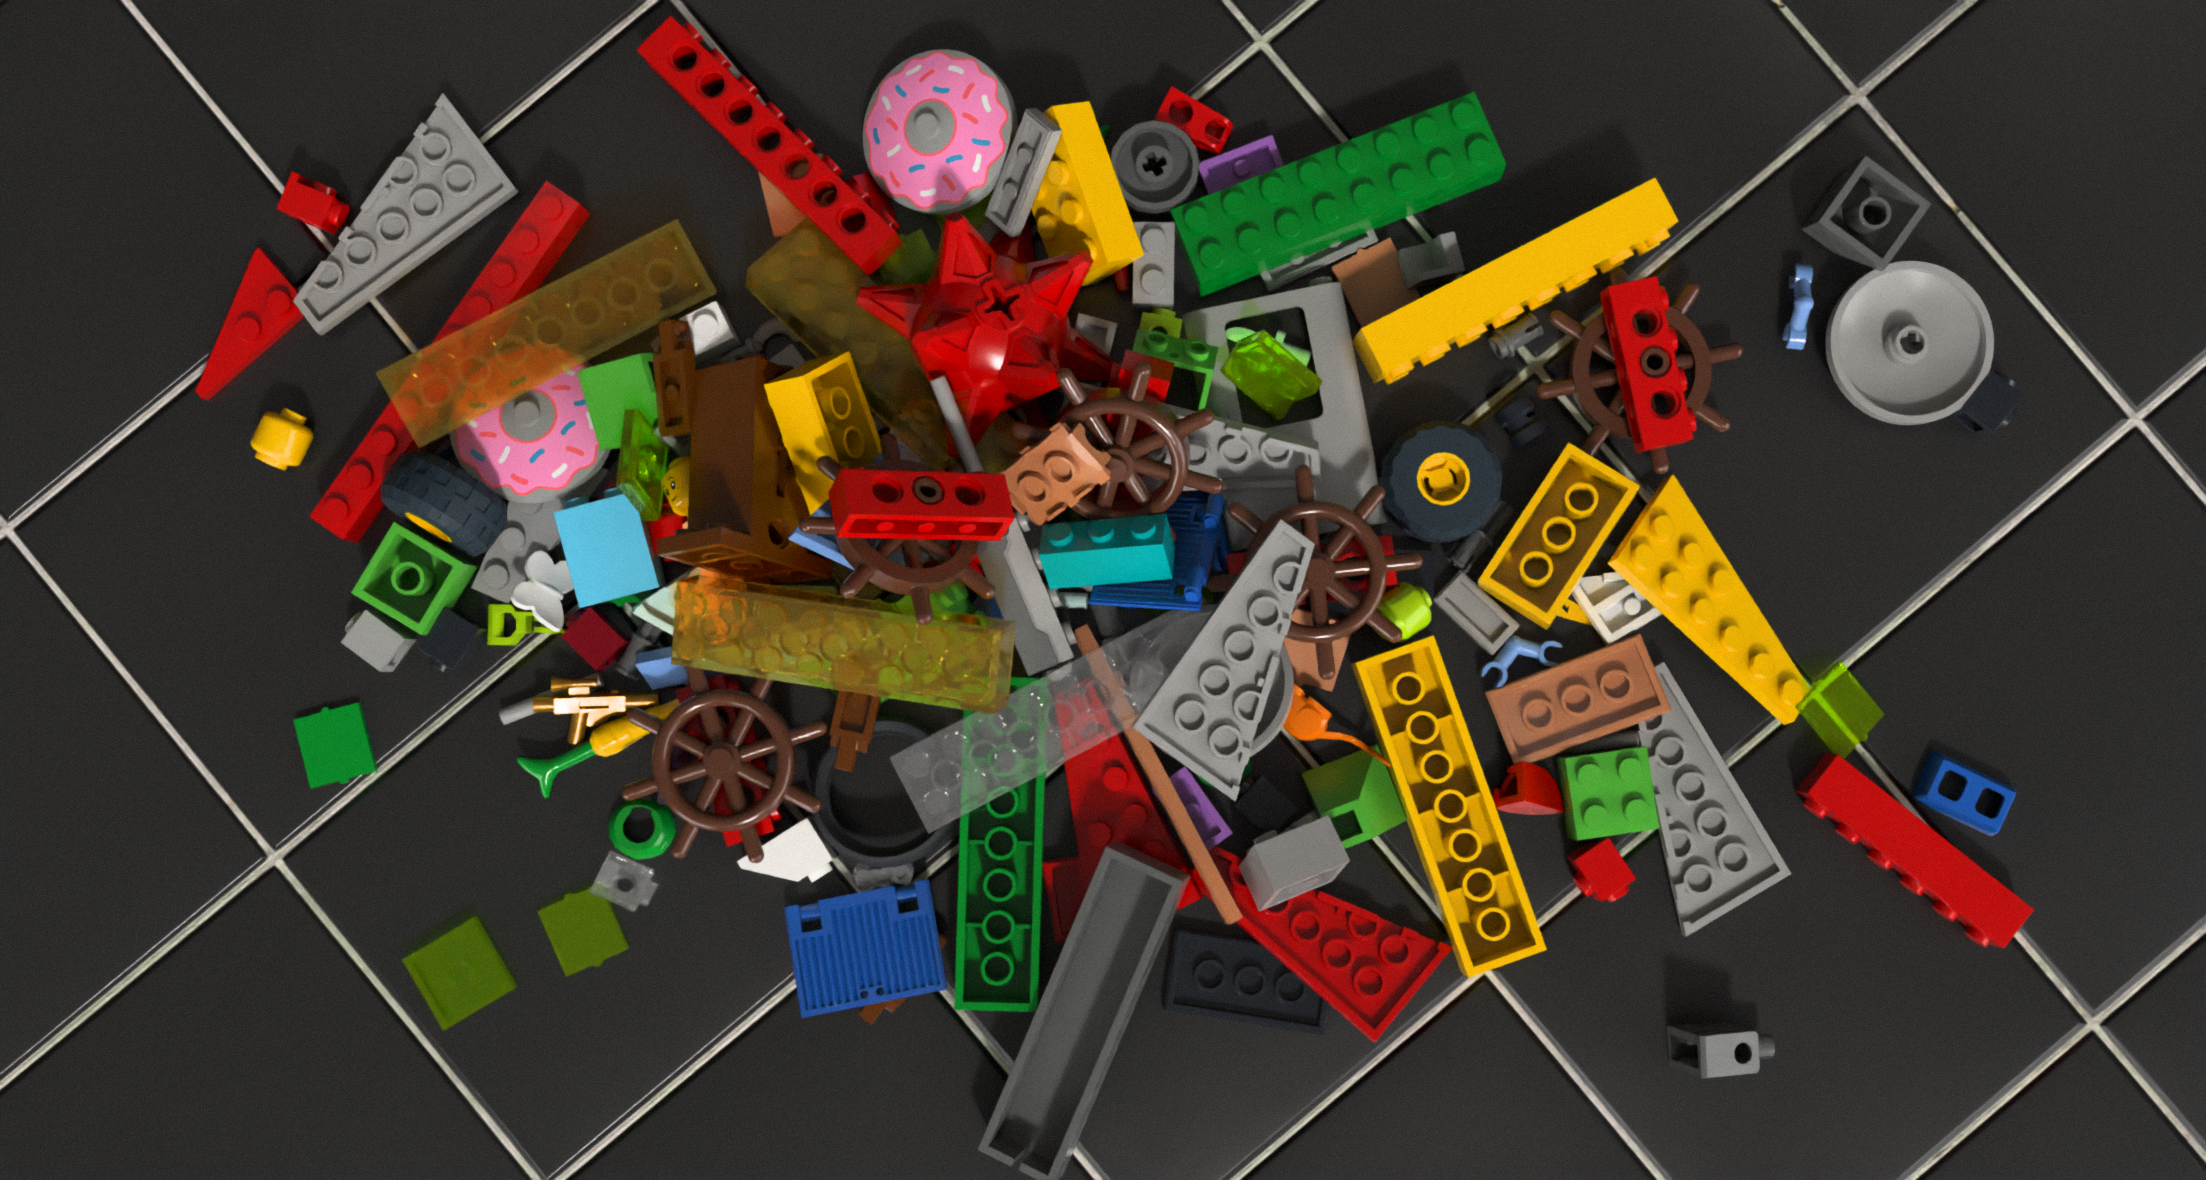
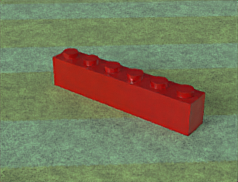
M1825 753L1795 791L1806 799L1802 805L1820 819L1827 816L1838 825L1834 829L1836 833L1851 844L1856 845L1859 841L1870 850L1867 857L1887 871L1890 867L1903 876L1899 882L1905 888L1918 896H1921L1922 893L1927 895L1935 902L1932 908L1938 914L1951 922L1957 919L1965 925L1967 929L1964 934L1978 945L1986 948L1989 944L2004 949L2034 911L2033 908L1838 754Z

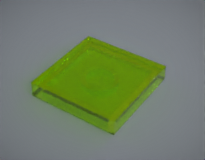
M628 409L624 412L616 485L645 521H658L661 518L663 500L661 480L666 472L668 448L639 409Z
M477 917L470 919L402 960L443 1031L517 988L516 983Z

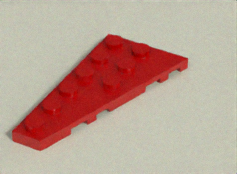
M1093 677L1087 678L1054 696L1079 858H1081L1086 892L1105 847L1117 840L1191 875L1177 910L1203 898L1204 896Z
M1216 846L1208 851L1243 916L1236 923L1372 1042L1378 1040L1453 948L1445 943L1436 942L1422 936L1419 932L1401 927L1382 919L1379 915L1314 889L1259 912L1239 870V865L1244 858ZM1194 867L1191 872L1201 892L1213 902L1198 871Z

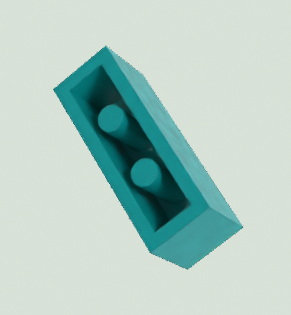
M1166 514L1043 524L1038 555L1049 588L1058 589L1173 579L1175 545Z

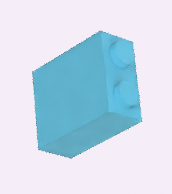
M627 485L603 491L605 499L589 502L588 496L564 501L565 509L553 512L579 608L667 585L660 558L656 555L648 528L649 518L641 491L629 492Z

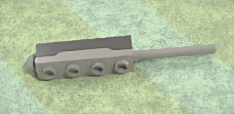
M941 375L931 379L929 382L966 472H985L946 376ZM1015 509L1013 510L1015 519L1009 526L1008 535L1000 541H979L976 554L987 580L996 588L994 597L1028 676L1041 672L1048 680L1059 681L1064 679L1070 672V659L1074 658L1070 645L1077 643L1069 621L1066 620L1061 623L1054 608L1061 606V602L1056 590L1050 589L1048 584L1044 585L1039 573L1043 569L1038 555L1039 549L1037 545L1028 547L1023 533L1030 530L1025 516H1022Z

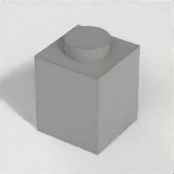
M365 609L363 613L358 612L347 623L345 627L347 634L341 643L378 671L393 672L417 639L380 611Z

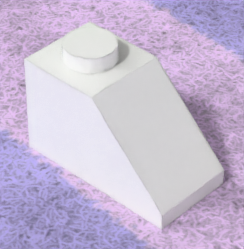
M717 301L678 319L688 321L694 346L696 366L742 345L724 308ZM660 335L650 343L654 352H658L659 345H661Z
M809 816L762 845L764 859L760 863L750 862L747 855L738 860L737 863L741 869L797 882L808 876L810 881L814 882L833 870L829 862L838 856L822 835L814 817Z

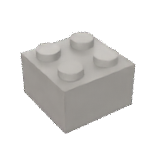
M1313 815L1306 816L1291 824L1292 830L1278 835L1277 831L1273 830L1253 840L1255 845L1246 851L1247 855L1239 865V870L1259 912L1332 882L1348 864L1350 859L1329 815L1315 820Z

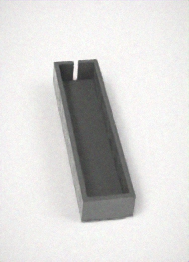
M1117 840L1105 847L978 1147L979 1151L1012 1166L1024 1154L1026 1149L1032 1153L1021 1163L1019 1171L1037 1180H1059L1062 1177L1189 882L1190 874Z

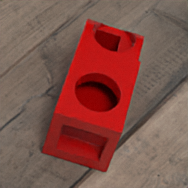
M1173 86L1170 87L1154 118L1155 121L1171 123L1188 135L1196 148L1214 156L1220 155L1234 127L1232 122L1226 117Z

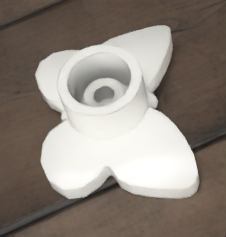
M537 551L525 563V573L528 576V580L521 582L513 589L510 599L518 608L532 610L534 617L549 629L559 632L564 624L563 608L560 600L563 599V594L572 591L574 586L567 561H560L554 565L548 553Z

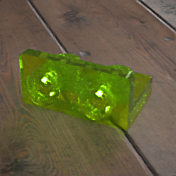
M1264 329L1238 340L1220 370L1226 378L1275 420L1283 419L1293 402L1316 394L1323 382Z

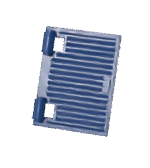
M1221 493L1210 494L1208 499L1178 497L1163 512L1176 533L1173 579L1094 585L1089 604L1201 611L1203 604L1201 590L1202 586H1207L1221 533L1220 515L1226 513L1227 500H1224ZM1197 513H1204L1203 522H1195ZM1178 584L1185 585L1184 595L1176 594Z
M929 879L914 881V884L900 887L889 886L818 900V903L804 906L793 905L784 908L801 1018L948 989ZM918 901L919 910L905 913L899 912V903ZM821 919L822 929L803 933V922Z

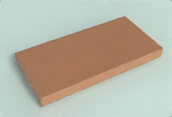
M1640 633L1485 692L1513 764L1521 761L1529 763L1540 761L1672 710Z

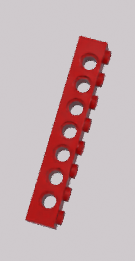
M670 15L636 49L637 52L665 82L869 278L903 244L896 233V230L900 227L898 223L883 209L877 214L867 204L871 198L857 183L853 182L848 186L839 178L843 171L827 155L820 159L814 154L811 149L815 144L799 128L794 132L790 131L783 124L787 119L786 116L771 101L764 106L755 97L759 93L758 89L744 75L741 74L736 79L728 71L732 65L717 49L713 48L708 52L700 44L704 38L690 23L686 22L681 26ZM697 58L691 68L682 69L686 60ZM724 84L720 94L709 96L714 86ZM752 111L751 117L746 122L737 123V118L742 112ZM780 137V142L774 149L764 150V146L769 139ZM809 164L808 170L804 175L792 177V172L796 166ZM837 191L836 198L831 203L820 204V199L825 192ZM859 217L866 219L864 226L856 232L848 231V226L853 219Z

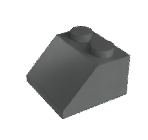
M1865 155L1845 167L1802 230L1833 253L1883 271L1931 203Z

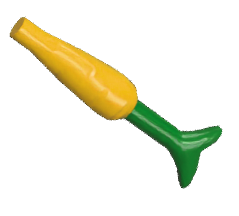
M678 698L663 705L643 711L665 720L680 703ZM627 716L602 724L592 731L590 740L555 757L530 758L518 755L517 762L526 772L539 780L540 792L544 798H548L558 772L596 754L603 757L617 754L647 736L650 732L630 723Z

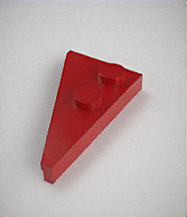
M260 248L253 252L195 392L204 400H210L305 317L293 302L299 293V289L270 256Z

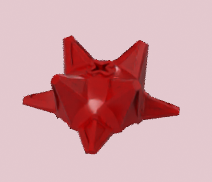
M953 212L945 217L933 275L925 283L860 287L856 300L857 305L909 341L911 353L928 381L941 375L946 376L974 447L1000 412L1014 410L1060 387L1056 374L1061 368L1070 369L1078 382L1108 381L1113 363H1119L1070 326L1069 310L1094 260L1089 252L1080 250L1035 261L1029 216L1020 236L1009 237L1000 229L988 244L963 214ZM945 421L948 456L961 459Z

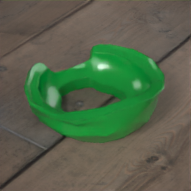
M647 799L625 800L613 811L608 822L609 838L615 848L625 856L636 860L650 859L662 855L670 846L676 833L675 820L669 808L662 801ZM635 807L650 809L655 825L653 835L643 843L631 842L625 836L623 830L625 819Z

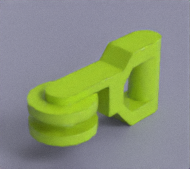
M488 604L487 645L516 646L525 634H532L533 612H522L520 608L511 604ZM505 613H511L516 619V630L510 637H504ZM542 623L540 627H533L534 633L558 634L564 633L567 628H562L559 632H555Z

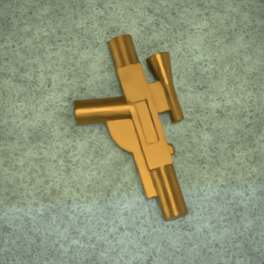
M551 676V692L568 689V693H555L551 696H533V712L572 713L567 742L574 745L584 743L587 726L601 725L610 716L627 715V712L634 707L643 710V708L659 706V692L626 693L625 691L618 690L590 692V687H598V679H566Z

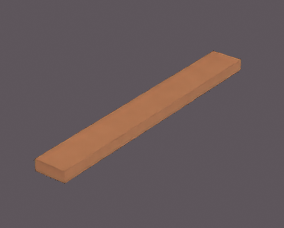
M1088 624L1075 629L1074 636L1079 649L1223 921L1228 925L1238 921L1243 916L1150 741L1130 727L1137 717Z

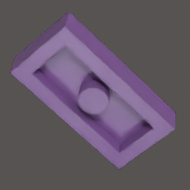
M1273 135L1200 162L1198 173L1205 191L1209 195L1284 166Z
M1186 766L1169 777L1207 850H1210L1232 834L1230 828Z

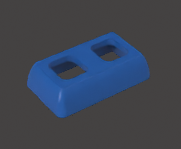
M1932 751L1911 796L1914 801L1988 836H1993L2000 831L2017 792L2014 787L1938 751ZM1948 770L1963 776L1965 779L1962 791L1955 801L1940 795L1938 792L1939 784ZM1984 788H1989L2002 796V802L1993 818L1984 816L1975 809V805Z

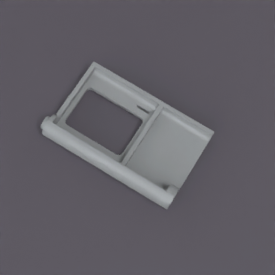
M1330 276L1309 280L1308 287L1200 309L1184 314L1182 317L1187 340H1200L1208 345L1218 347L1205 408L1212 410L1214 416L1243 423L1225 332L1226 324L1237 319L1299 307L1304 311L1323 413L1315 419L1265 429L1319 442L1322 479L1321 486H1313L1314 499L1336 503L1353 511L1369 489L1379 484L1341 283L1332 282V277ZM1193 371L1196 391L1198 392L1202 372ZM1296 487L1222 490L1220 493L1228 503L1226 513L1221 515L1231 551L1247 549L1254 534L1228 514V506L1232 502H1240L1265 522L1280 509L1298 503ZM1382 501L1366 520L1370 526L1387 522ZM1317 519L1319 535L1335 532L1340 527L1336 523ZM1300 521L1289 524L1302 534Z

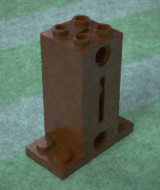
M749 353L743 355L741 360L733 362L715 361L711 363V367L695 370L692 403L688 529H678L675 531L674 536L658 538L657 556L769 588L833 577L831 560L818 557L816 552L788 539L789 534L799 525V521L803 517L808 516V507L802 490L797 483L788 451L783 444L774 412L769 405L764 384L794 369V367L770 362L767 360V356L763 354Z

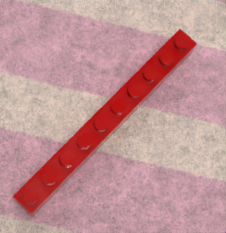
M548 181L543 184L309 517L342 540L359 543L385 506L381 501L380 486L387 472L401 454L414 449L424 451L450 414L455 395L465 378L481 362L491 356L591 214L580 203Z

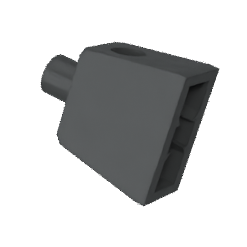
M1739 1024L1667 1025L1669 1066L1701 1079L1757 1073L1760 1069L1759 1059L1773 1058L1775 1053L1774 1040L1769 1033L1758 1034L1755 1029Z

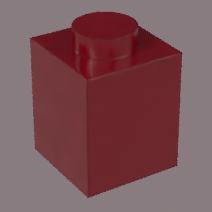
M589 607L587 610L584 608L577 610L566 621L565 625L568 629L561 635L596 671H605L625 651L631 641L617 625L599 608Z

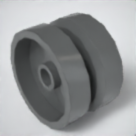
M1155 120L1136 124L1120 136L1112 149L1110 160L1129 213L1137 219L1149 221L1171 218L1170 210L1189 203L1195 193L1200 165L1196 146L1188 135L1171 123ZM1156 168L1161 172V175L1155 176L1153 171L1148 170Z

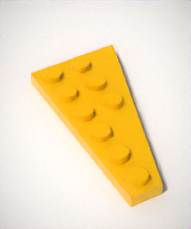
M1674 474L1664 478L1607 564L1782 724L1794 722L1812 691Z

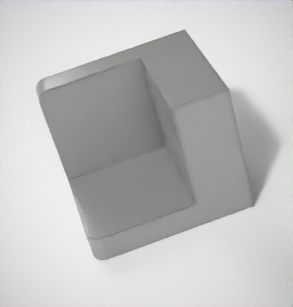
M1454 231L1440 234L1428 243L1403 248L1397 252L1406 290L1448 281L1465 271Z

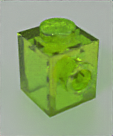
M919 229L908 236L906 234L898 235L903 244L878 268L886 285L925 283L933 275L936 256L923 231Z

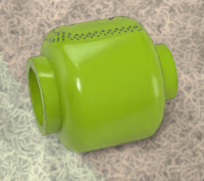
M1398 582L1397 585L1391 586L1383 594L1376 610L1402 630V638L1398 641L1402 643L1408 641L1431 622L1430 606L1432 601L1422 587H1414L1407 582ZM1378 633V635H1379L1380 637H1382L1384 640L1388 641L1385 637H1383L1381 634Z

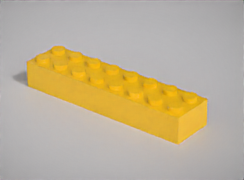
M1655 177L1361 328L1352 340V343L1373 383L1375 384L1384 379L1386 384L1389 385L1408 375L1409 371L1414 369V363L1421 361L1422 365L1426 366L1445 355L1444 353L1451 350L1449 345L1456 342L1458 347L1461 348L1480 338L1481 334L1487 331L1486 326L1492 324L1496 330L1517 318L1516 316L1524 312L1523 307L1528 305L1530 310L1533 311L1553 300V297L1561 293L1560 288L1564 287L1568 293L1589 281L1588 279L1597 274V269L1600 268L1602 274H1605L1625 263V260L1634 255L1632 251L1636 250L1638 256L1654 249L1660 245V242L1670 237L1668 230L1678 222V219Z
M1434 635L1350 663L1383 756L1391 763L1388 770L1405 813L1460 971L1469 978L1547 950Z

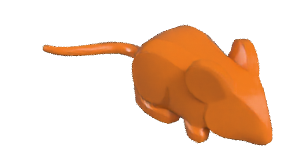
M1294 683L1292 706L1283 725L1292 737L1301 741H1314L1316 739L1348 741L1365 750L1386 766H1391V763L1355 736L1342 732L1327 731L1328 724L1332 718L1331 713L1311 696L1308 698L1304 697V691Z

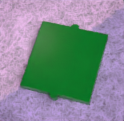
M361 702L335 709L323 707L320 713L293 720L310 789L338 781L341 784H346L350 781V778L378 771Z

